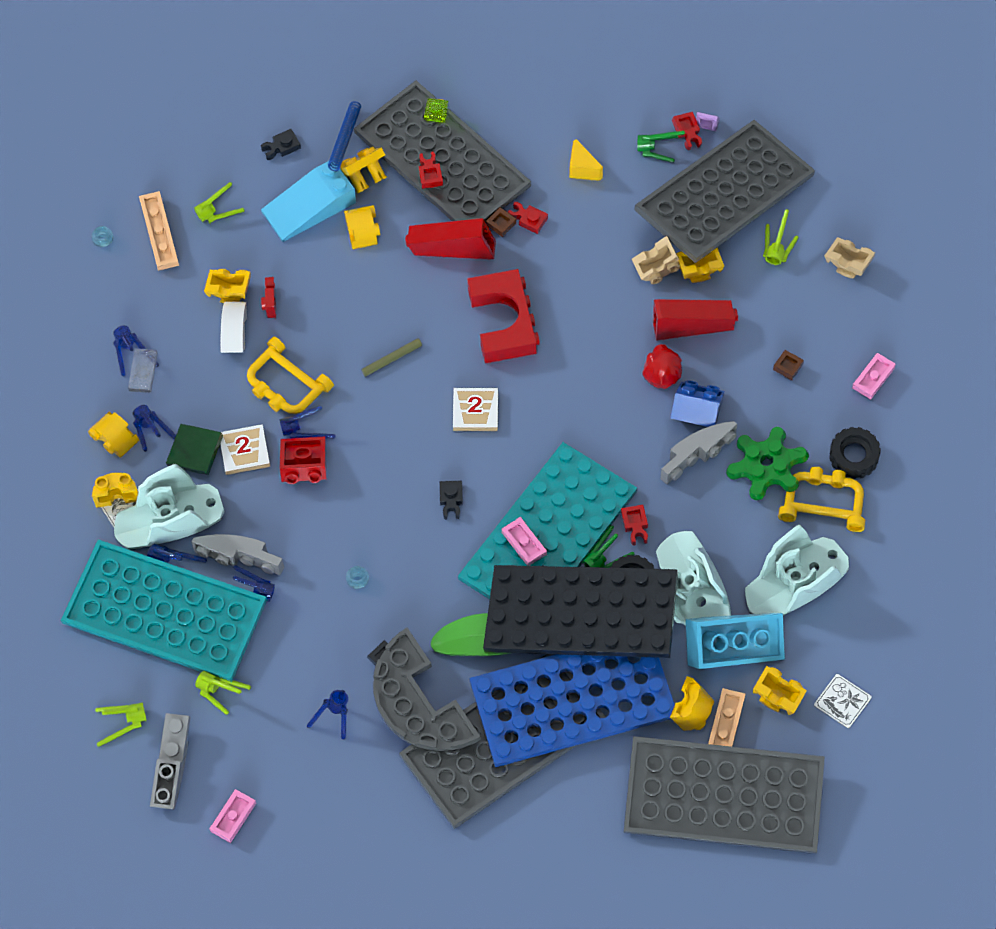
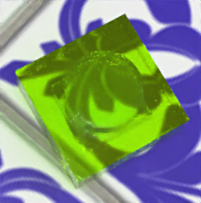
M428 98L424 120L445 123L449 106L448 101Z

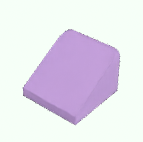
M697 112L696 121L699 128L716 131L719 117Z

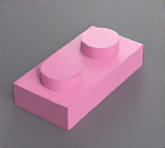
M877 353L853 383L852 389L871 400L895 369L896 364Z
M521 517L502 528V534L527 566L532 565L547 555V550Z
M235 789L211 825L210 832L231 843L255 807L256 800Z

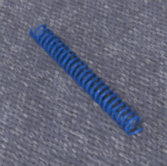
M353 101L348 106L328 163V168L331 171L336 172L340 170L361 109L359 102Z

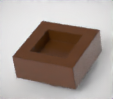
M499 208L486 221V224L491 230L503 237L516 224V218L502 208Z
M784 350L774 364L773 370L793 380L803 366L804 360Z

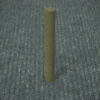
M417 338L362 368L361 371L366 377L421 347L422 343Z

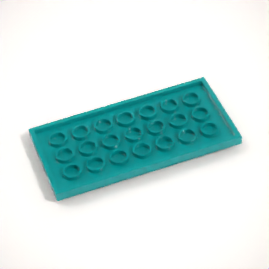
M562 442L458 575V580L490 600L494 565L527 566L502 534V528L519 517L522 518L547 550L546 556L530 566L580 567L585 557L620 515L621 508H625L636 494L637 487Z
M98 539L61 618L62 624L200 672L206 671L216 677L232 682L265 607L267 598L263 595Z

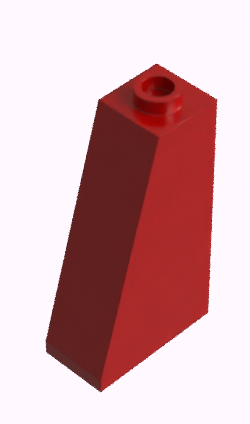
M483 218L409 226L408 235L405 238L406 246L416 256L488 260L495 257L496 240Z
M654 300L652 322L656 341L734 330L735 322L738 321V312L736 308L733 309L731 300Z

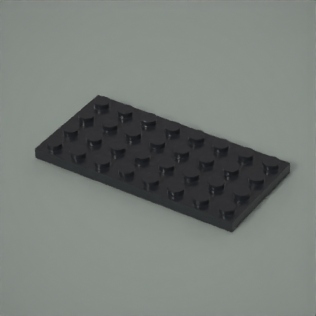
M494 565L483 644L484 652L670 658L678 570Z

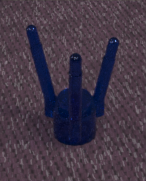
M120 326L114 330L113 335L116 340L113 344L116 348L121 376H125L121 347L123 349L129 348L130 351H133L132 345L134 342L155 367L159 366L154 357L139 341L136 334L131 333L128 326Z
M140 405L134 409L132 415L135 421L133 424L137 429L144 452L147 451V446L141 427H150L157 437L161 436L154 425V421L175 440L176 435L156 415L155 411L151 412L147 405Z
M322 406L295 416L279 419L283 436L289 435L290 438L325 437L326 439L336 437L335 434L297 433L298 430H301L298 419L322 410Z
M155 543L147 553L148 557L166 563L169 562L170 558L182 561V557L203 563L207 562L206 558L172 550Z
M237 565L233 567L234 570L257 582L255 583L238 576H233V580L254 587V593L265 596L268 602L271 601L275 584Z
M334 690L330 694L329 699H324L322 706L308 722L307 728H310L324 710L328 708L333 714H341V739L344 740L346 738V717L348 712L346 708L348 695L345 691Z

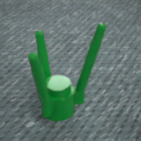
M685 131L638 135L637 151L643 152L644 157H653L674 163L675 159L650 151L655 150V140L679 138L678 136L684 135Z
M613 525L609 526L582 561L585 567L609 568L612 566L614 561L605 565L607 559L603 553L616 540L618 534H614L602 547L601 545L614 529ZM630 552V553H628L627 555H632V556H634L635 553H634V552Z

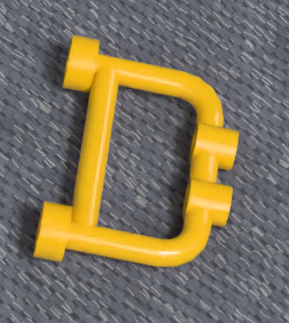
M275 336L267 342L268 348L254 361L247 371V380L254 387L252 393L259 399H262L264 396L270 400L268 405L275 412L282 409L289 414L301 413L323 391L328 393L334 387V383L326 375L321 374L316 380H313L282 356L281 353L286 347ZM270 358L312 389L297 405L289 404L280 394L273 392L265 382L259 381L256 378V372Z
M811 467L810 472H797L793 474L798 481H808L812 485L823 483L830 484L834 488H852L855 491L853 511L794 502L795 491H786L784 506L779 508L778 518L781 521L794 522L797 512L844 518L847 519L846 528L849 531H864L866 520L861 517L864 490L858 481L845 478L846 473L842 470H834L832 476L824 475L823 469L820 467Z

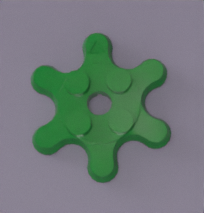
M774 427L765 441H753L748 435H741L737 440V448L744 453L745 457L740 462L730 464L726 474L733 480L742 477L750 479L752 485L749 489V495L754 500L764 498L767 488L771 485H780L787 492H794L799 487V481L791 474V469L796 464L806 462L809 458V453L803 447L793 449L784 447L783 443L786 433L781 427ZM765 457L773 460V463L769 466L761 464Z

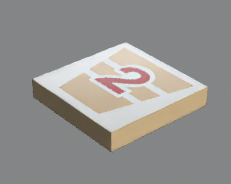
M454 388L453 431H498V388Z
M263 424L221 432L223 438L220 444L226 475L270 467Z

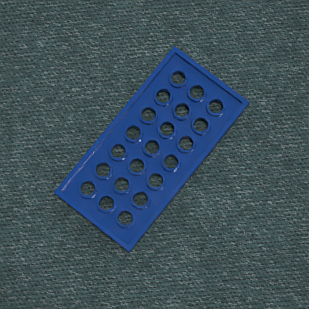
M556 654L469 678L495 768L670 720L675 704L660 659L658 657H640L639 662L632 663L625 656ZM613 659L617 661L618 666L615 669H609L605 666V662ZM590 665L596 671L592 675H586L582 669ZM567 671L573 675V678L570 681H563L560 678V674ZM642 674L648 680L644 684H638L634 680L635 676ZM540 678H547L551 683L548 687L543 688L537 684V681ZM619 680L625 684V687L622 690H615L612 687V683ZM518 684H525L528 690L523 694H519L514 688ZM592 687H599L602 690V694L594 697L589 693V690ZM495 690H502L505 693V697L501 700H496L492 697V693ZM570 693H576L580 699L575 703H571L566 697ZM644 696H651L655 702L650 706H646L642 703L641 699ZM547 699H553L557 702V706L553 709H548L544 706V702ZM622 702H628L631 704L632 709L628 712H623L618 706ZM525 705H530L534 708V712L531 715H524L521 712V708ZM600 708H605L609 711V715L606 718H600L596 715V711ZM503 711H507L512 717L509 721H501L498 715ZM582 714L587 720L584 724H576L573 720L574 716ZM553 721H561L564 727L559 731L553 730L550 726ZM531 727H538L541 730V734L537 737H532L527 731ZM508 733H515L518 736V740L515 743H508L505 740V736Z

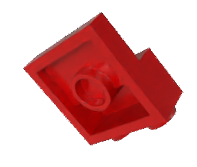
M325 437L280 440L281 482L296 484L298 481L318 483L321 480H326Z

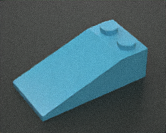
M329 161L314 168L261 209V212L282 242L356 203L355 189L341 169L336 172L331 171L328 168Z
M783 613L686 619L688 666L704 669L785 660Z

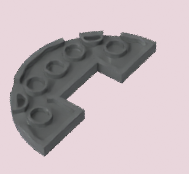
M408 628L399 632L386 645L385 651L377 661L373 675L374 698L383 721L404 741L428 750H456L480 741V735L456 700L437 711L433 709L414 680L415 676L432 667L431 662Z

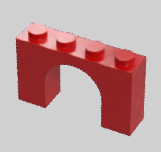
M515 269L467 278L472 308L499 303L510 306L518 315L516 322L512 326L503 330L480 334V345L484 362L491 363L536 354V345H540L538 332H533V326H535L533 313L529 314L528 308H531L529 295L524 294L526 289L524 276L520 277L519 270Z

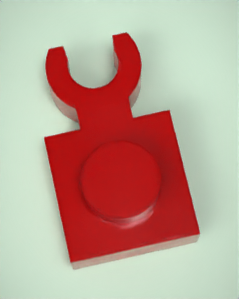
M693 112L673 116L672 123L675 130L685 131L684 135L678 136L679 138L685 137V148L690 150L692 148L691 142H695L697 147L700 148L702 139L696 135L699 133L700 128Z
M431 152V158L428 160L423 158V153H420L419 159L422 166L418 167L422 189L443 186L440 163L435 164V153Z
M519 202L513 203V208L518 210L517 212L508 211L516 220L519 219V226L536 234L539 233L548 219L547 213L530 205L527 209H524Z
M265 277V297H261L262 310H266L267 318H276L274 277Z
M644 505L621 508L625 532L632 531L631 544L633 546L636 545L635 538L638 536L642 537L644 544L648 542V534L643 529L648 528Z

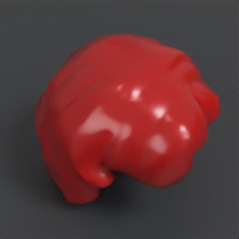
M659 344L653 349L652 353L647 355L642 375L652 386L667 389L675 385L681 378L682 359L678 353L672 351L665 344Z

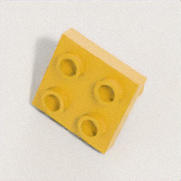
M374 146L365 148L357 153V158L352 157L342 161L340 169L346 177L350 178L357 193L369 188L360 172L363 167L368 168L375 183L387 177L378 162L379 158L385 156L382 147L377 149Z

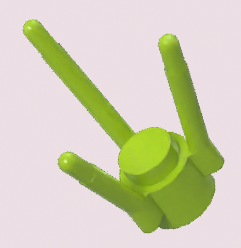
M231 182L222 187L209 199L194 207L197 216L202 222L207 220L209 223H212L217 219L245 211L244 208L213 215L216 209L212 202L232 186Z
M788 209L784 211L776 242L772 243L771 246L770 225L766 224L763 257L772 265H780L782 262H786L789 253L799 238L795 236L786 250L780 244L789 213Z
M202 671L199 674L195 683V687L201 690L200 695L207 698L226 715L229 714V711L210 693H215L219 687L238 694L242 690L236 687L251 689V686L235 680L230 682L206 671Z
M143 702L96 708L95 711L102 712V715L125 713L127 723L132 722L131 725L97 742V746H102L133 729L142 727L141 722L146 721Z

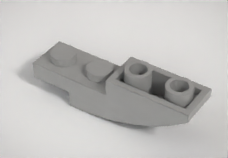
M732 421L712 425L680 441L671 448V461L661 469L660 479L665 484L672 480L676 481L682 475L683 470L688 465L690 467L693 466L699 458L706 462L710 457H716L721 451L722 446L726 443L730 444L736 438L737 423Z
M216 534L195 537L192 540L193 549L197 555L203 558H213L223 566L231 565L236 567L240 560L247 566L254 565L260 567L262 571L268 574L275 573L281 575L284 569L282 558L267 553L266 543L253 538Z
M168 713L165 715L160 755L156 763L150 807L175 809L189 743L187 738L190 716Z

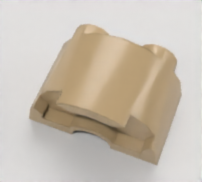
M667 236L656 242L655 247L650 251H643L632 258L641 280L650 281L651 284L661 282L663 277L680 269L679 258Z
M837 237L824 256L827 263L831 261L837 267V273L848 278H854L856 275L862 276L875 257V252L866 247L857 249L850 240H843Z

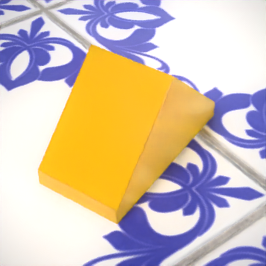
M575 139L572 145L569 178L600 181L603 179V166Z

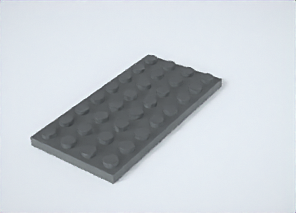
M417 80L354 128V133L369 147L374 146L375 149L382 147L385 156L381 158L451 221L483 218L486 223L499 208H505L531 187V181ZM431 152H434L436 156L435 164L440 163L443 186L422 189L418 167L422 165L420 164L419 155L423 153V158L428 160L431 158Z
M753 120L635 204L634 210L663 236H667L670 242L693 262L697 263L813 177L815 170L757 121Z
M546 654L541 658L549 657L556 654ZM565 671L560 674V678L563 681H570L573 675ZM540 678L537 681V684L543 688L548 687L551 683L547 678ZM518 684L514 688L519 694H523L528 690L525 684ZM495 690L492 693V697L496 700H501L505 697V693L502 690ZM570 693L566 697L571 703H575L580 699L576 693ZM547 699L544 702V706L548 709H553L557 706V702L553 699ZM474 702L463 711L480 735V741L464 748L448 751L428 750L411 744L401 751L399 755L453 829H455L575 746L495 768L476 702ZM525 705L521 708V712L524 715H531L534 712V708L530 705ZM600 709L596 711L598 717L606 718ZM503 711L498 715L501 721H509L512 717L507 711ZM577 714L573 718L576 724H584L587 720L582 714ZM556 720L550 726L553 730L559 731L564 727V724ZM531 727L527 731L532 737H537L541 734V730L538 727ZM508 733L505 736V740L508 743H515L518 740V736L515 733Z
M633 736L624 833L817 853L825 756Z

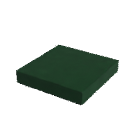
M180 424L166 461L167 466L177 464L183 470L209 475L223 434L214 430Z

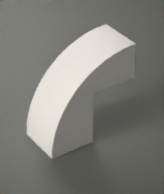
M224 302L221 318V353L243 352L245 350L244 322L247 319L246 302Z

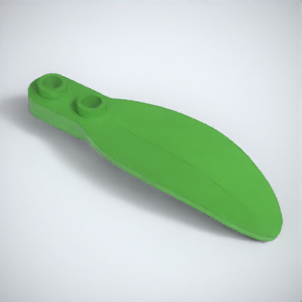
M488 613L470 615L453 621L441 628L431 640L433 651L445 655L495 656L510 654L484 652L483 644Z

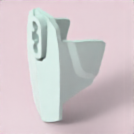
M177 464L168 466L149 476L139 485L136 505L117 513L114 536L122 546L130 550L171 542L201 532L219 522L225 512L218 489L210 484L196 485L192 478Z
M797 525L773 545L771 552L766 557L760 575L745 588L749 612L751 614L783 613L785 615L809 603L835 585L849 570L848 556L834 540L822 537L811 541L801 525ZM834 555L836 558L830 559L829 556Z
M677 532L666 538L656 550L661 569L678 570L674 620L686 626V619L731 616L730 604L722 580L694 532ZM706 600V604L701 607V602Z

